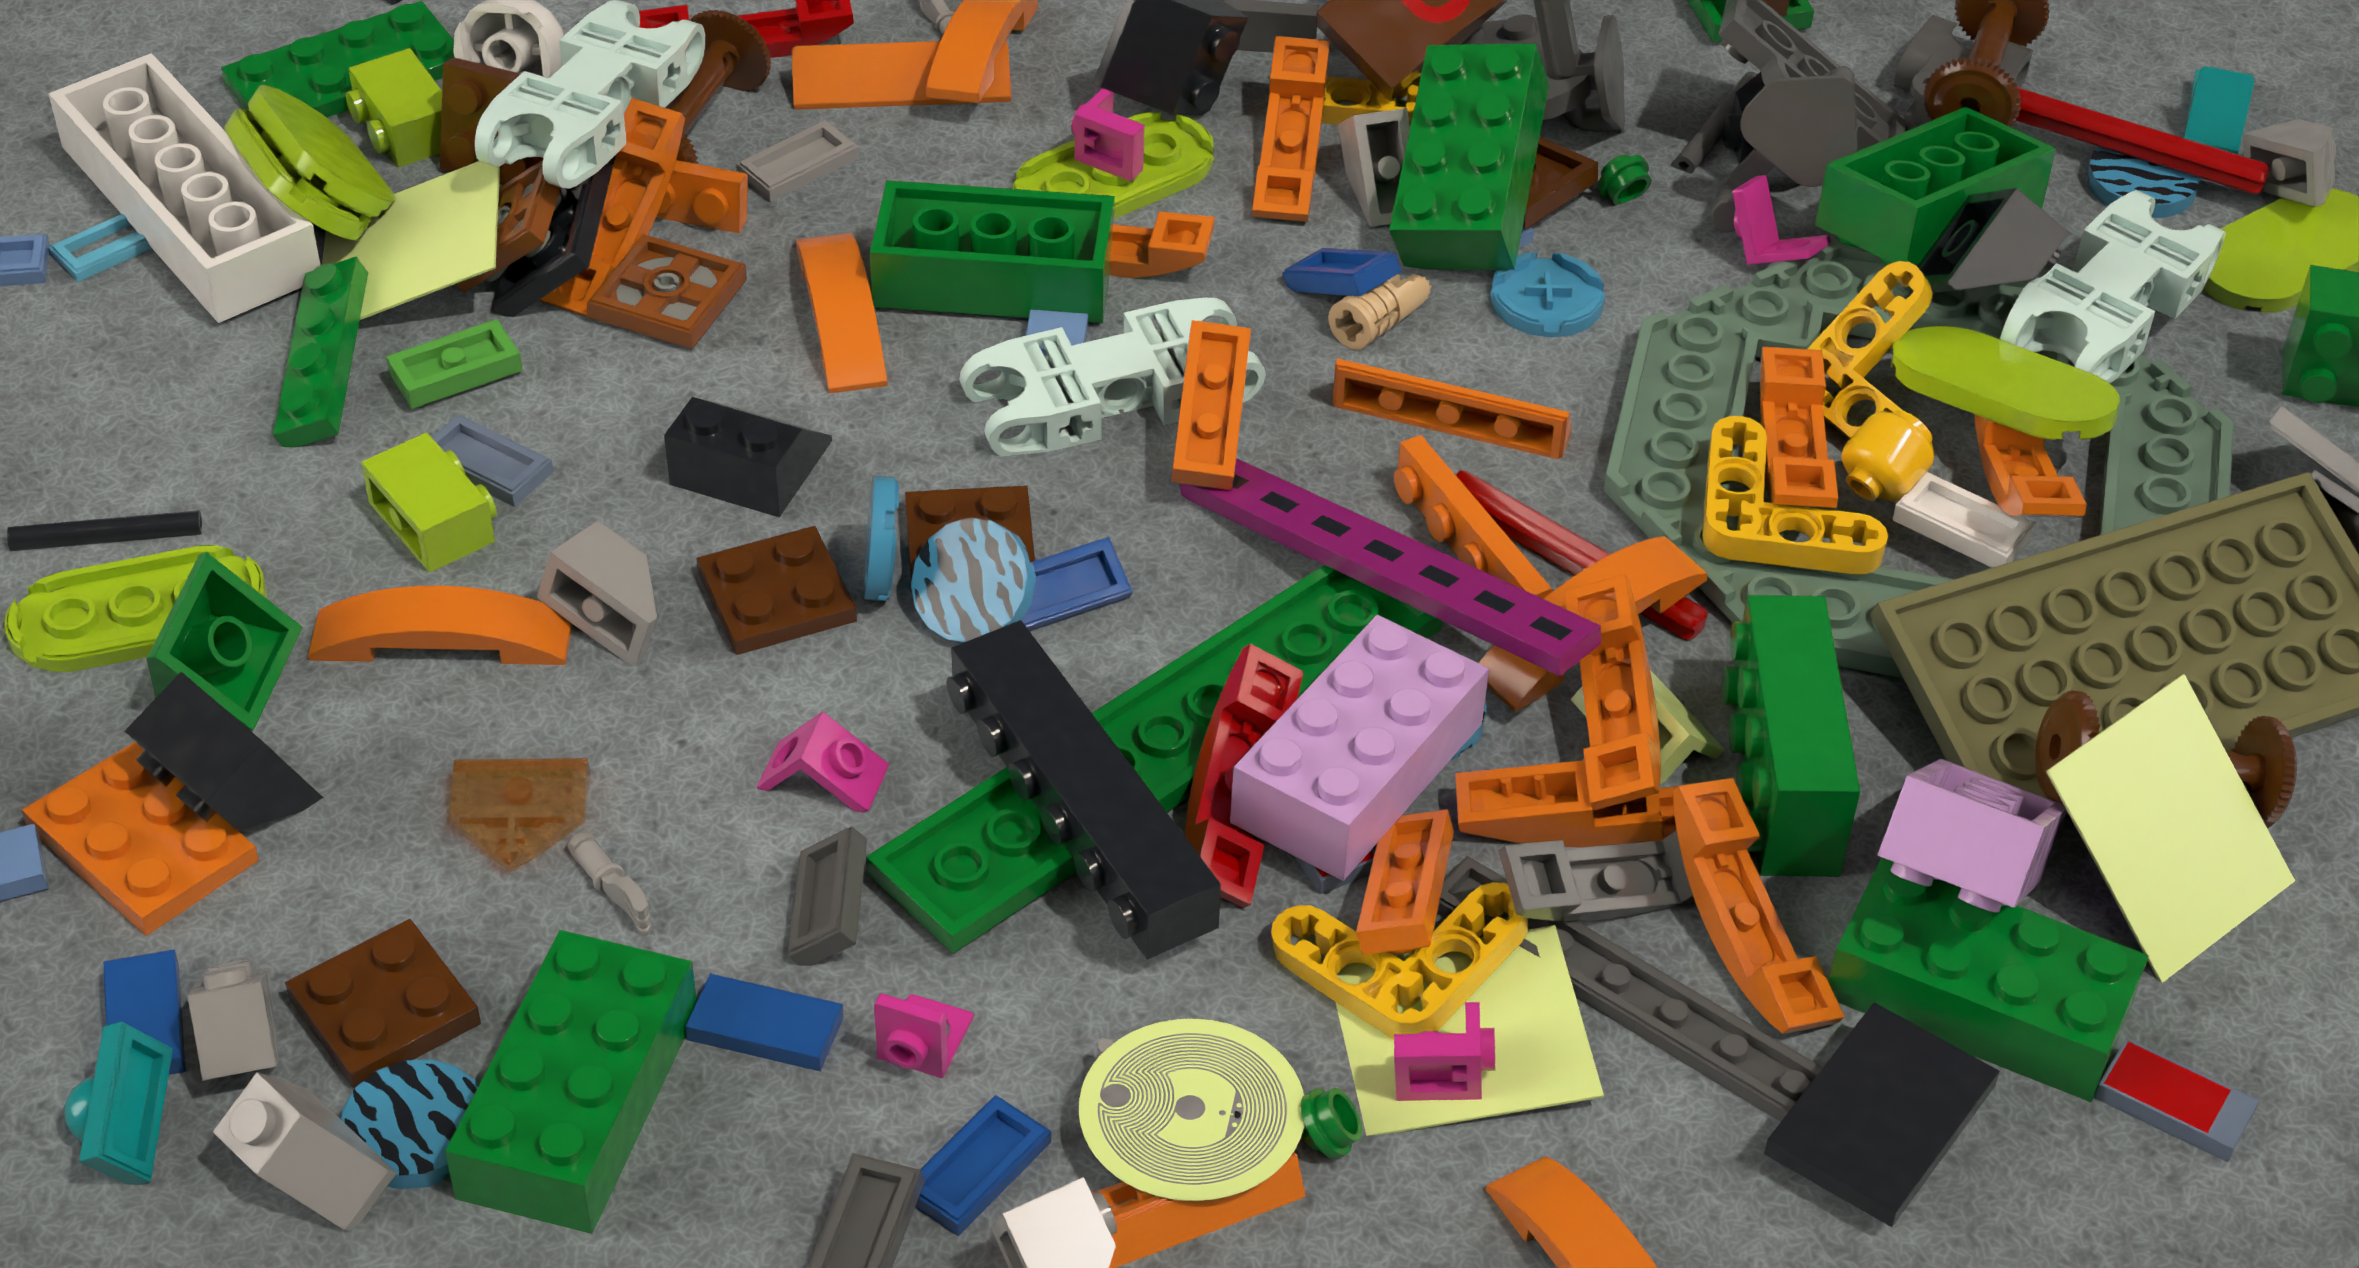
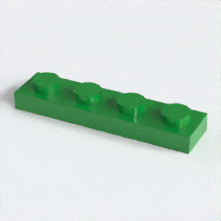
M357 256L334 264H323L313 271L305 273L273 436L282 447H300L339 434L368 271Z

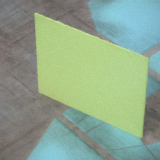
M478 161L395 193V200L383 216L380 213L378 217H370L371 222L359 240L345 239L326 231L322 265L327 263L334 264L357 256L368 271L360 320L496 269L500 167Z
M2185 674L2172 681L2046 771L2143 953L2149 955L2148 962L2157 979L2162 983L2295 882Z
M1555 925L1528 929L1525 939L1537 946L1540 957L1518 946L1466 1001L1480 1002V1028L1495 1029V1071H1481L1482 1099L1396 1101L1394 1039L1336 1003L1366 1136L1404 1132L1604 1097ZM1480 937L1481 941L1484 943V937ZM1415 950L1405 954L1393 955L1405 961ZM1452 951L1440 956L1435 965L1445 972L1457 973L1468 968L1473 960L1467 954ZM1352 963L1342 968L1337 977L1348 984H1360L1369 980L1375 973V970L1364 963ZM1423 980V985H1424V990H1425V989L1428 987V985H1427V984L1425 983V981ZM1422 998L1410 1008L1416 1009L1419 1012L1422 1011ZM1465 1003L1438 1032L1443 1034L1466 1033ZM1402 1004L1397 1006L1398 1013L1401 1014L1409 1009V1007H1405Z

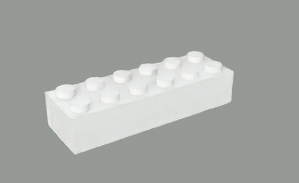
M152 53L48 93L63 149L118 211L127 217L128 222L139 234L145 236L150 247L218 323L303 287L305 273L313 271L320 266L313 224L287 207L263 185L227 133Z

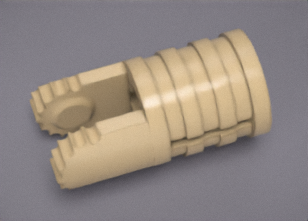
M1397 274L1361 296H1346L1334 304L1329 311L1328 320L1331 331L1342 345L1353 350L1363 349L1397 325L1402 319L1415 311L1416 308H1419L1428 299L1432 286L1429 285V280H1426L1423 276L1412 274L1407 279L1400 280V275Z

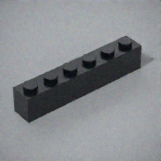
M1019 620L951 647L952 676L947 678L946 684L954 707L960 714L968 712L977 725L981 742L988 754L992 757L999 755L1009 769L1012 784L1019 797L1024 801L1031 799L1041 813L1044 828L1051 841L1056 846L1063 844L1074 858L1077 874L1085 888L1090 892L1097 890L1108 905L1111 921L1119 935L1124 939L1131 937L1148 960L1218 929L1221 883L1024 623Z

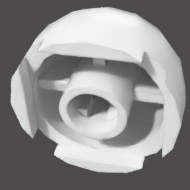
M486 0L471 9L465 20L458 24L454 33L453 53L455 58L521 74L526 71L550 78L562 67L559 40L564 36V32L553 13L535 0Z

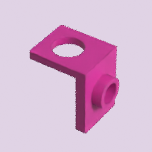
M1766 175L1755 176L1733 190L1736 207L1734 227L1736 234L1742 239L1747 265L1808 259L1831 243L1830 235L1779 240Z
M822 711L777 743L757 784V788L769 791L801 769L853 811L864 813L870 809L888 770L889 763Z
M880 993L874 1004L877 1059L943 1079L974 1018L973 1012L914 994H910L907 1000H902ZM946 1022L948 1023V1025H949V1027H950V1032H949V1035H948V1036H947Z

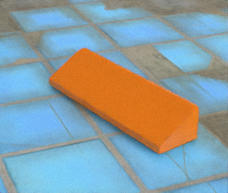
M1005 40L994 58V80L980 103L1011 102L1007 40ZM940 41L795 46L792 49L794 110L964 104L971 102L926 97V85Z
M1337 359L1335 363L1332 405L1336 408L1558 460L1563 458L1571 436L1572 426L1570 412L1343 359Z
M1295 1152L1276 1173L1259 1185L1244 1192L1214 1200L1183 1201L1167 1199L1140 1191L1125 1182L1096 1191L1104 1196L1110 1207L1114 1206L1111 1210L1116 1221L1117 1232L1111 1236L1116 1248L1109 1268L1122 1266L1306 1196L1298 1156Z

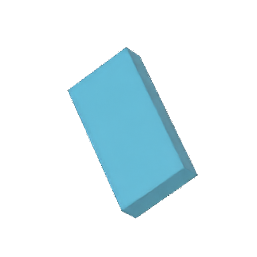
M124 214L48 247L50 254L77 282L152 248L145 236L136 231L80 257L75 258L70 253L130 226L131 224Z

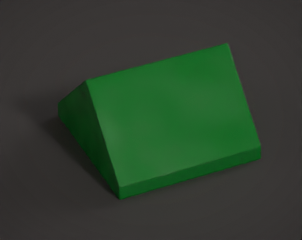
M208 552L200 554L147 657L155 698L180 672H183L250 731H254L303 627Z

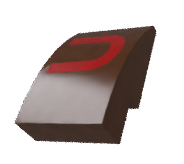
M1329 0L1317 11L1316 26L1391 102L1421 75L1427 45H1460L1508 0Z

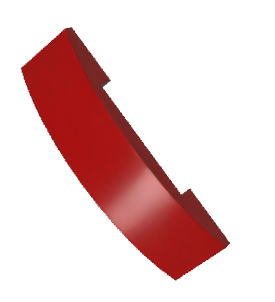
M795 0L796 8L737 15L758 31L767 45L771 58L792 55V49L795 46L821 44L854 24L850 0ZM687 5L639 11V27L658 28L672 21L678 23L681 20H690Z
M1252 644L1242 649L1213 712L1194 773L1185 828V837L1221 883L1220 897L1242 908L1251 905L1264 844L1254 840L1253 834L1230 823L1233 769L1298 699L1304 672Z

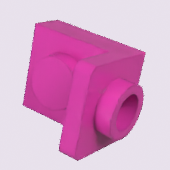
M1102 88L1090 101L1080 105L1074 114L1071 124L1072 134L1075 135L1074 160L1133 181L1143 171L1145 125L1114 114V93Z
M1465 1002L1466 1033L1443 1034L1435 1031H1426L1419 1034H1394L1396 1101L1482 1099L1481 1071H1495V1029L1480 1028V1002Z

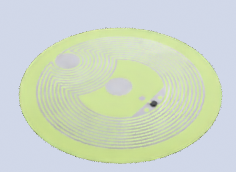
M1176 1019L1154 1023L1137 1029L1117 1040L1097 1058L1086 1075L1081 1088L1079 1119L1084 1138L1095 1157L1108 1171L1126 1184L1140 1191L1167 1199L1183 1201L1214 1200L1229 1197L1259 1185L1270 1178L1288 1161L1301 1139L1305 1125L1301 1112V1100L1304 1092L1299 1078L1286 1058L1259 1036L1243 1028L1219 1021Z

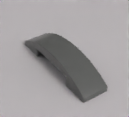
M1677 830L1662 841L1565 849L1563 840L1504 845L1498 850L1516 915L1526 918L1553 921L1610 919L1696 903L1683 864Z

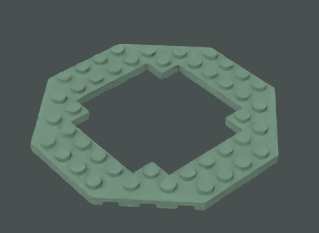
M1836 240L1819 251L1814 258L1799 264L1794 260L1784 261L1754 273L1753 282L1735 290L1725 285L1690 299L1688 309L1667 317L1661 311L1643 318L1606 471L1603 491L1650 539L1666 536L1707 572V581L1698 588L1732 622H1742L1747 595L1826 596L1838 666L1903 678L1870 614L1878 602L1954 579L1882 566L1868 574H1846L1730 560L1711 553L1704 545L1702 538L1708 451L1714 424L1722 418L1744 415L1755 357L1761 358L1762 347L1807 349L1819 337L1820 330H1825L1873 277L1887 265L1881 261L1880 257L1860 247L1848 246ZM2031 280L1962 290L1932 292L1929 307L1909 330L1929 326H1950L1974 330L2000 339L2013 305L2023 288ZM1900 284L1896 285L1891 291L1895 297L1901 296L1907 299L1911 296ZM1878 304L1873 308L1885 323L1891 319L1888 312L1884 313ZM1861 323L1853 327L1849 335L1873 339L1876 327L1872 323ZM2053 351L2035 352L2074 367L2073 362L2062 354ZM2141 354L2116 380L2110 383L2117 390L2120 403L2116 423L2107 432L2097 536L2230 496L2234 421L2218 407L2208 411L2190 396L2193 386L2161 359L2150 362ZM1733 444L1731 457H1735L1738 444ZM1730 481L1722 482L1720 485L1729 490ZM1727 516V529L1737 531L1739 516Z

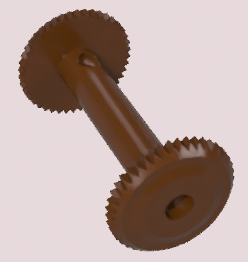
M2048 0L1955 1L1954 9L1956 10V20L1959 21L1958 26L1963 27L1962 31L1966 32V36H1971L1970 40H1974L1969 58L1965 57L1962 60L1959 57L1958 61L1952 59L1951 63L1946 61L1945 65H1941L1940 69L1936 68L1935 73H1932L1931 78H1928L1923 92L1924 106L1926 107L1925 111L1928 113L1927 116L1931 118V121L1967 107L2009 127L2013 126L2021 108V95L2018 94L2020 89H2017V84L2013 83L2014 78H2009L2010 73H2005V69H2000L2008 42L2026 47L2027 43L2032 44L2033 40H2037V37L2041 36L2049 19Z
M722 10L703 11L694 15L689 20L702 24L705 31V50L702 63L690 84L665 107L680 112L685 117L682 138L676 158L679 161L698 164L696 161L698 157L695 155L697 151L693 149L694 145L690 144L691 140L687 139V132L721 86L740 91H754L755 88H759L765 82L771 69L769 50L758 31L741 17Z
M2067 691L2050 705L2042 719L2036 741L2035 768L2039 785L2048 799L2062 805L2064 804L2046 771L2100 733L2099 717H2097L2098 711L2095 710L2093 700H2090V696H2087V693L2082 691ZM2257 716V718L2249 721L2248 725H2245L2244 730H2241V736H2238L2235 748L2232 751L2225 750L2268 829L2283 815L2291 801L2297 777V756L2294 742L2282 722L2270 716Z

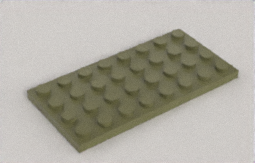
M2310 472L1878 602L1870 614L1946 760L2045 798L2047 797L2039 785L2035 768L2037 736L2046 711L2059 696L2067 691H2082L2087 693V696H2090V700H2093L2095 710L2098 711L2099 731L2102 732L2172 681L2185 674L2224 749L2231 751L2235 748V742H2238V736H2241V730H2244L2245 725H2248L2249 721L2257 718V716H2270L2278 719L2286 727L2291 738L2359 716V554Z

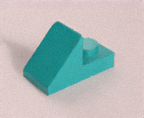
M2204 66L2200 70L2196 69L2192 82L2184 138L2238 154L2254 87V76Z

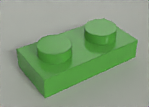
M498 319L386 356L389 375L411 409L523 371L520 352Z

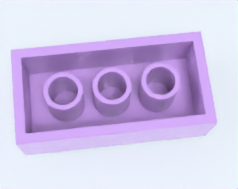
M1376 615L1234 766L1230 823L1344 881L1482 725L1489 668Z
M1939 759L1907 775L1878 856L1894 861L1891 872L1901 878L1925 886H1931L1933 879L1946 881L1961 887L1958 898L1988 911L1999 912L2002 905L2014 908L2041 882L2067 810L2064 805L2051 799Z

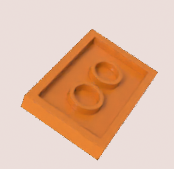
M133 742L23 808L22 814L25 825L35 824L40 840L147 936L255 864L259 859L256 846L217 812L206 822L179 799L176 794L185 785L178 778L175 777L166 787L136 761L144 749L136 742Z

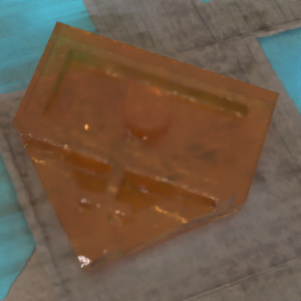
M588 758L454 760L449 813L450 823L485 854L511 872L535 859L585 823L590 781Z

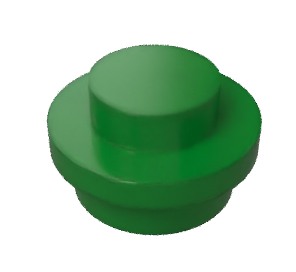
M1620 155L1615 157L1601 171V178L1597 184L1598 192L1604 199L1609 197L1614 205H1619L1642 196L1650 187L1652 181L1648 174V163L1640 155Z
M1332 1088L1328 1091L1314 1089L1302 1097L1301 1112L1305 1124L1302 1136L1308 1146L1316 1152L1321 1151L1331 1159H1339L1347 1155L1351 1151L1352 1143L1360 1140L1362 1137L1361 1119L1351 1099L1338 1088Z

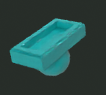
M124 1022L103 1027L95 1074L71 1089L64 1105L66 1126L82 1142L80 1163L124 1184L142 1185L151 1182L173 1053L172 1047Z

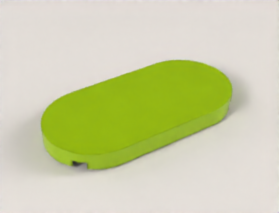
M260 85L248 103L249 111L290 166L305 180H311L315 176L325 185L323 190L328 193L327 196L345 207L369 217H378L380 213L383 216L396 197L352 139L336 124L299 99L270 86Z
M248 109L234 110L224 129L263 185L287 207L313 224L345 239L359 240L371 222V218L355 212L327 196L328 193L323 190L325 185L315 176L311 180H305L290 166Z
M1140 113L1128 117L1130 120L1145 125L1143 171L1133 181L1074 160L1075 140L1024 162L1016 172L1013 189L1115 196L1114 219L1189 188L1203 180L1213 166V138L1204 126L1189 117L1176 115V121L1162 119V113Z
M2332 188L2325 203L2315 207L2282 197L2220 228L2226 231L2225 239L2214 269L2203 290L2215 300L2229 307L2245 310L2246 306L2261 307L2260 312L2274 313L2287 310L2298 304L2310 265L2359 272V196Z
M1929 326L1909 330L1893 343L1891 368H1896L1895 376L1903 385L1920 394L2022 433L2042 439L2056 440L2063 439L2064 431H2080L2078 439L2087 440L2105 434L2116 423L2120 397L2117 390L2106 380L2087 371L1992 336L1959 327Z
M218 545L193 546L57 572L43 577L27 587L29 595L23 598L19 604L16 599L13 601L5 615V631L10 647L16 656L31 667L52 672H73L146 658L200 554L208 552L267 598L263 572L257 562L247 555L245 560L242 557L234 556L231 548Z

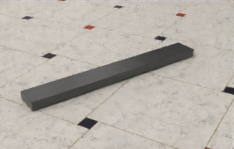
M1467 855L1444 878L1437 913L1447 918L1479 886L1491 882L1508 884L1507 879ZM1503 912L1500 916H1498L1505 920H1509V914L1506 912ZM1488 914L1484 915L1485 927L1495 917H1491ZM1528 918V929L1551 925L1556 926L1576 998L1780 1122L1823 1067L1582 923L1578 921ZM1524 938L1519 946L1540 957L1537 946Z

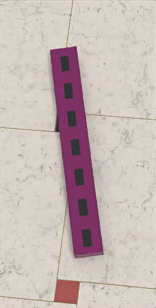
M1236 458L1232 490L1180 483L1181 495L1186 499L1558 676H1561L1601 644V625Z

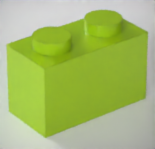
M410 48L348 68L352 90L346 92L349 111L357 124L367 123L368 134L377 153L380 154L387 151L398 168L440 154L442 90Z
M427 432L361 461L370 505L429 573L495 542L492 519L497 517V509L490 493L482 484L475 486L465 475L463 466L452 450L444 452Z

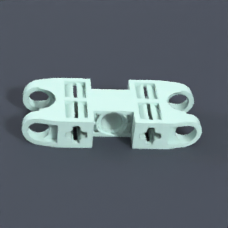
M612 0L586 15L559 40L562 67L550 78L524 71L493 99L480 118L476 129L475 153L477 159L482 163L500 167L505 163L511 165L515 161L526 157L544 158V179L549 184L567 189L579 185L597 173L627 144L624 113L631 98L665 108L690 84L704 56L705 31L702 24L681 20L678 23L672 21L658 28L639 27L640 14L635 4L621 0ZM497 131H498L499 135H498V136L496 137V139L494 140L495 135H496V133H497Z
M2137 190L2129 192L2111 203L2083 230L2073 268L2074 271L2056 263L2048 273L2040 278L2031 280L2023 288L2008 315L2000 340L2032 352L2053 351L2062 354L2073 362L2074 367L2092 373L2111 383L2145 349L2155 311L2148 307L2176 319L2202 292L2220 254L2226 231L2211 224H2207L2205 227L2197 225L2188 230H2172L2163 227L2151 217L2155 207V198Z
M1205 297L1175 300L1124 312V333L1072 346L1061 327L1004 341L974 354L964 364L959 380L966 397L972 402L993 398L994 400H1010L1007 401L1008 406L999 409L991 415L985 425L984 432L987 441L997 455L1010 456L1050 452L1101 440V418L1120 414L1118 411L1120 409H1123L1126 413L1154 406L1163 425L1178 422L1180 412L1178 399L1182 396L1191 321L1204 322L1206 319L1219 316L1222 317L1219 324L1237 326L1236 317L1230 307L1224 301L1217 298ZM1151 319H1155L1160 329L1156 330ZM1040 345H1043L1044 349L1048 354L1047 356H1044V354L1042 353L1039 347ZM1248 351L1246 370H1251V372L1245 378L1243 402L1250 400L1259 392L1266 376L1260 359L1250 351ZM995 369L1001 371V375L996 379L978 385L973 384L977 376L985 371ZM1026 425L1023 432L1018 436L1010 439L999 438L1000 434L1009 427ZM1066 426H1070L1074 436L1069 435Z

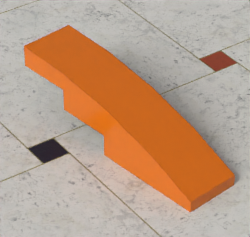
M1585 760L1455 773L1459 832L1520 844L1563 840L1565 847H1592L1662 841L1676 831L1672 793L1678 786L1659 788V793L1594 810L1589 799Z

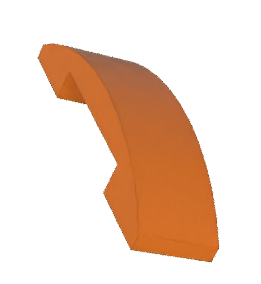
M963 0L950 19L939 43L926 85V97L980 103L994 80L995 56L1012 30H1025L1038 8V0Z
M1276 36L1270 74L1269 101L1260 166L1258 165L1252 217L1308 222L1325 99L1330 41L1282 36Z
M631 98L624 113L627 144L615 155L616 158L590 265L539 301L589 317L587 306L589 299L643 234L648 235L665 196L678 155L685 117L680 112Z
M1159 211L1154 228L1113 224L1109 275L1126 278L1150 277L1177 272L1205 262L1215 228V217Z
M850 232L795 239L803 280H806L819 337L820 355L829 394L888 386L871 291L862 256L854 235Z
M1762 347L1760 416L1761 425L1767 435L1765 481L1769 498L1773 504L1837 508L1838 491L1834 460L1828 459L1823 414L1826 381L1822 350Z
M1974 414L1977 441L1987 482L1996 502L2006 514L2021 517L2081 518L2085 516L2087 504L2074 477L2058 476L2044 447L2045 439L2022 433Z
M1666 536L1655 537L1637 542L1604 557L1567 580L1547 595L1544 600L1566 609L1564 591L1626 574L1631 585L1638 614L1649 606H1652L1660 614L1707 581V572ZM1495 645L1479 661V664L1489 668L1487 687L1514 712L1536 701L1564 682V673L1558 676Z
M1626 574L1564 591L1566 610L1601 625V644L1579 661L1590 747L1583 749L1590 804L1594 810L1657 794L1659 793L1661 777L1657 710L1645 642L1629 579Z
M444 585L389 588L355 595L320 609L308 652L309 661L373 662L376 648L499 650L501 664L566 665L573 624L545 603L511 593Z
M1728 778L1678 786L1672 793L1674 817L1688 882L1706 930L1727 970L1741 991L1758 1012L1782 1034L1839 1023L1845 1016L1817 956L1797 958L1747 849L1760 837V834L1734 779Z
M1547 1156L1486 1185L1488 1194L1524 1241L1529 1242L1536 1239L1557 1268H1657L1642 1245L1613 1210L1573 1172Z

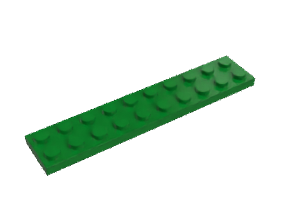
M1323 565L1098 708L1092 714L1165 811L1168 812L1190 797L1199 754L1213 712L1231 670L1245 646L1252 644L1304 671L1298 694L1299 698L1376 615L1427 639L1441 631L1442 620L1331 567ZM1007 767L866 856L867 875L952 954L1077 872L1074 858L1063 844L1056 846L1049 838L1042 822L1041 813L1031 799L1024 801L1019 797L1012 784Z

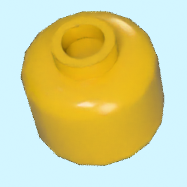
M1896 410L1893 413L1881 411L1869 416L1842 450L1841 460L1848 473L1846 477L1848 486L1858 496L1868 501H1875L1877 498L1890 502L1901 500L1929 471L1933 464L1934 451L1931 446L1933 438L1928 428L1915 416L1902 410Z

